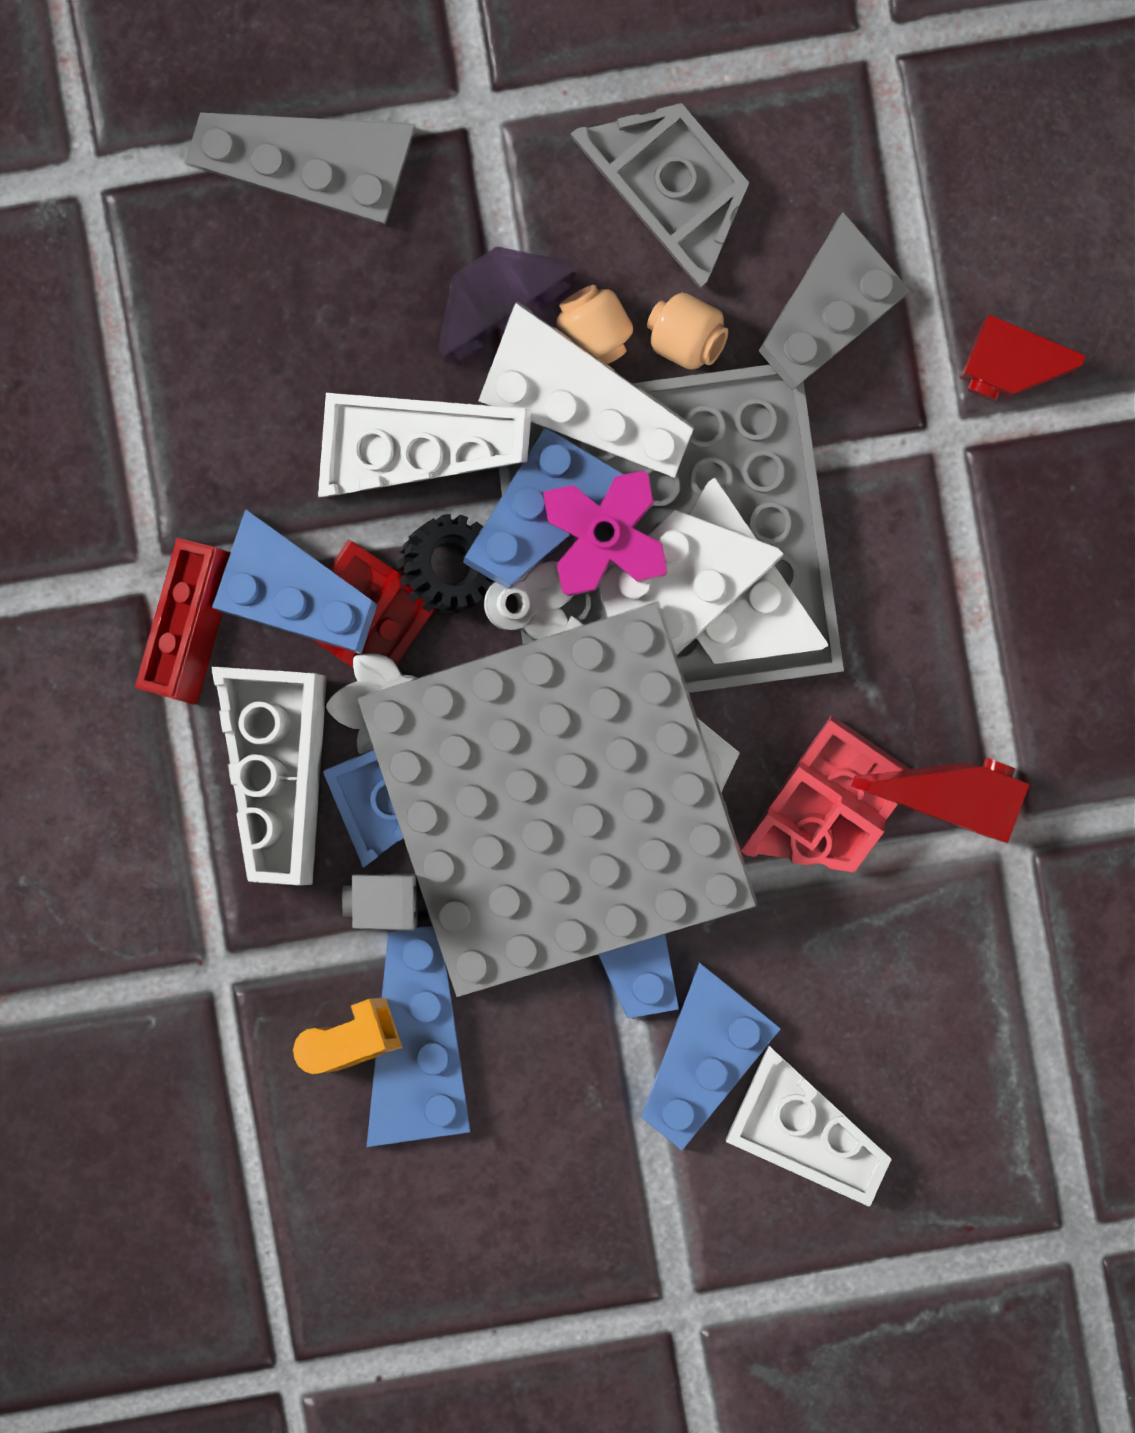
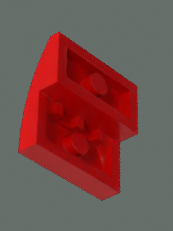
M348 539L328 569L378 604L361 654H381L392 659L397 665L435 608L428 612L421 608L424 603L422 599L419 598L413 602L407 596L413 592L411 586L402 587L400 578L403 577L402 574ZM312 640L352 668L354 656L360 655L359 653Z

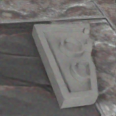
M844 212L836 220L828 237L815 255L804 277L759 349L762 356L792 391L910 292V289Z

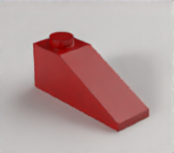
M985 758L983 767L961 762L855 776L851 787L1008 844L1029 784L1012 778L1015 768Z

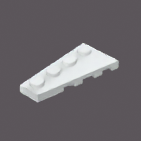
M517 301L478 401L490 406L532 409L531 422L675 477L695 426L640 387L637 388L616 373L612 367L599 358L596 359L575 344L571 338L557 328L551 327L534 315L533 311Z
M326 393L318 497H330L526 463L528 460L532 409Z

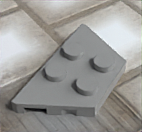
M682 103L659 108L652 113L644 115L634 114L618 118L615 122L590 128L585 126L574 130L571 133L573 141L698 288L702 289L708 282L749 186V181Z

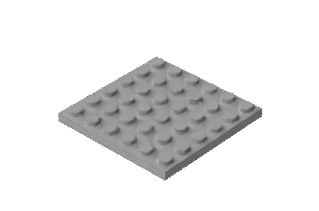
M762 365L632 383L695 426L675 477L551 430L623 474L638 471L647 472L654 504L633 529L648 536L675 510L690 515L707 483L715 478L756 539L779 548L784 554L775 564V567L829 645L819 651L714 665L695 638L677 655L689 693L844 672L804 382L792 391L771 365ZM533 422L530 423L528 454L545 428ZM522 463L498 467L502 496ZM609 523L600 525L595 531V537L600 542L610 541L615 534L613 525ZM570 536L551 555L543 560V563L549 561L559 562L578 538ZM615 563L609 564L604 576L616 566ZM599 586L596 591L574 595L569 602L560 607L568 621L572 615L583 625L608 617ZM521 629L523 644L536 640Z
M659 601L357 698L456 997L756 906L757 900Z

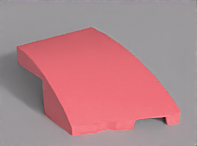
M831 715L743 844L741 852L752 857L760 854L790 859L791 863L812 865L817 863L826 865L829 869L855 872L885 832L886 820L898 804L851 787L854 777L908 770L910 768Z

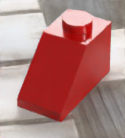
M988 315L981 325L960 379L970 383L967 390L971 393L996 402L999 395L1009 398L1076 371L1082 366L1086 355Z

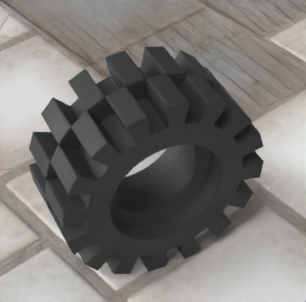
M445 514L436 520L432 518L408 537L410 539L403 544L400 550L404 557L398 560V570H405V575L400 578L402 587L410 585L413 592L407 596L413 602L419 598L422 599L424 603L421 608L428 612L434 608H438L439 615H447L452 611H455V614L462 612L483 599V596L486 595L492 585L491 582L493 580L466 565V574L463 580L458 583H446L440 580L433 572L431 557L437 547H453L465 558L479 532L484 527L477 521L471 526L466 524L467 516L459 515L455 519H451V514Z

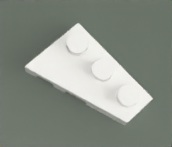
M768 1045L727 1135L726 1142L870 1207L891 1158Z

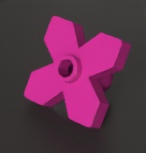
M638 471L615 476L600 506L574 485L544 492L543 497L549 524L578 538L557 563L562 592L566 596L596 591L610 563L618 565L637 582L667 575L668 570L662 543L633 529L654 504L647 472ZM604 523L613 525L615 529L614 537L608 542H600L595 537L596 529Z

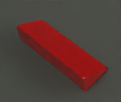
M176 537L135 688L191 704L198 702L222 617V612L212 607L231 552Z

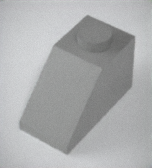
M416 874L352 875V885H343V917H352V928L414 930L418 926V886Z

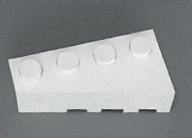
M211 667L214 685L217 686L221 707L219 715L222 732L225 733L228 748L231 785H234L238 813L236 814L247 880L249 882L312 885L327 676L315 673Z

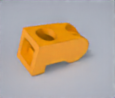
M367 999L351 1005L355 1017L353 1021L337 1027L307 1029L300 1033L295 1040L293 1048L294 1059L297 1065L303 1071L311 1074L337 1072L402 1048L387 999Z

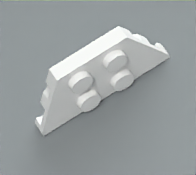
M715 478L710 480L690 516L757 540ZM775 565L696 637L714 665L819 651L829 645Z
M675 510L648 535L663 545L668 570L667 575L637 582L616 565L602 578L599 589L608 617L659 601L676 655H678L772 568L784 554L777 547Z

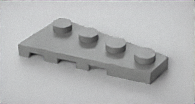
M200 113L185 163L193 168L386 226L416 126L411 123Z

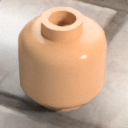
M590 285L575 292L559 304L562 312L557 317V329L596 359L599 358L604 363L609 364L627 352L623 343L632 335L633 324L617 295L612 290H598L596 285Z
M683 292L673 296L667 303L662 300L659 301L653 308L647 322V328L652 330L651 345L653 350L666 359L691 370L698 369L703 364L709 366L713 364L721 354L728 338V328L724 327L722 312L716 307Z

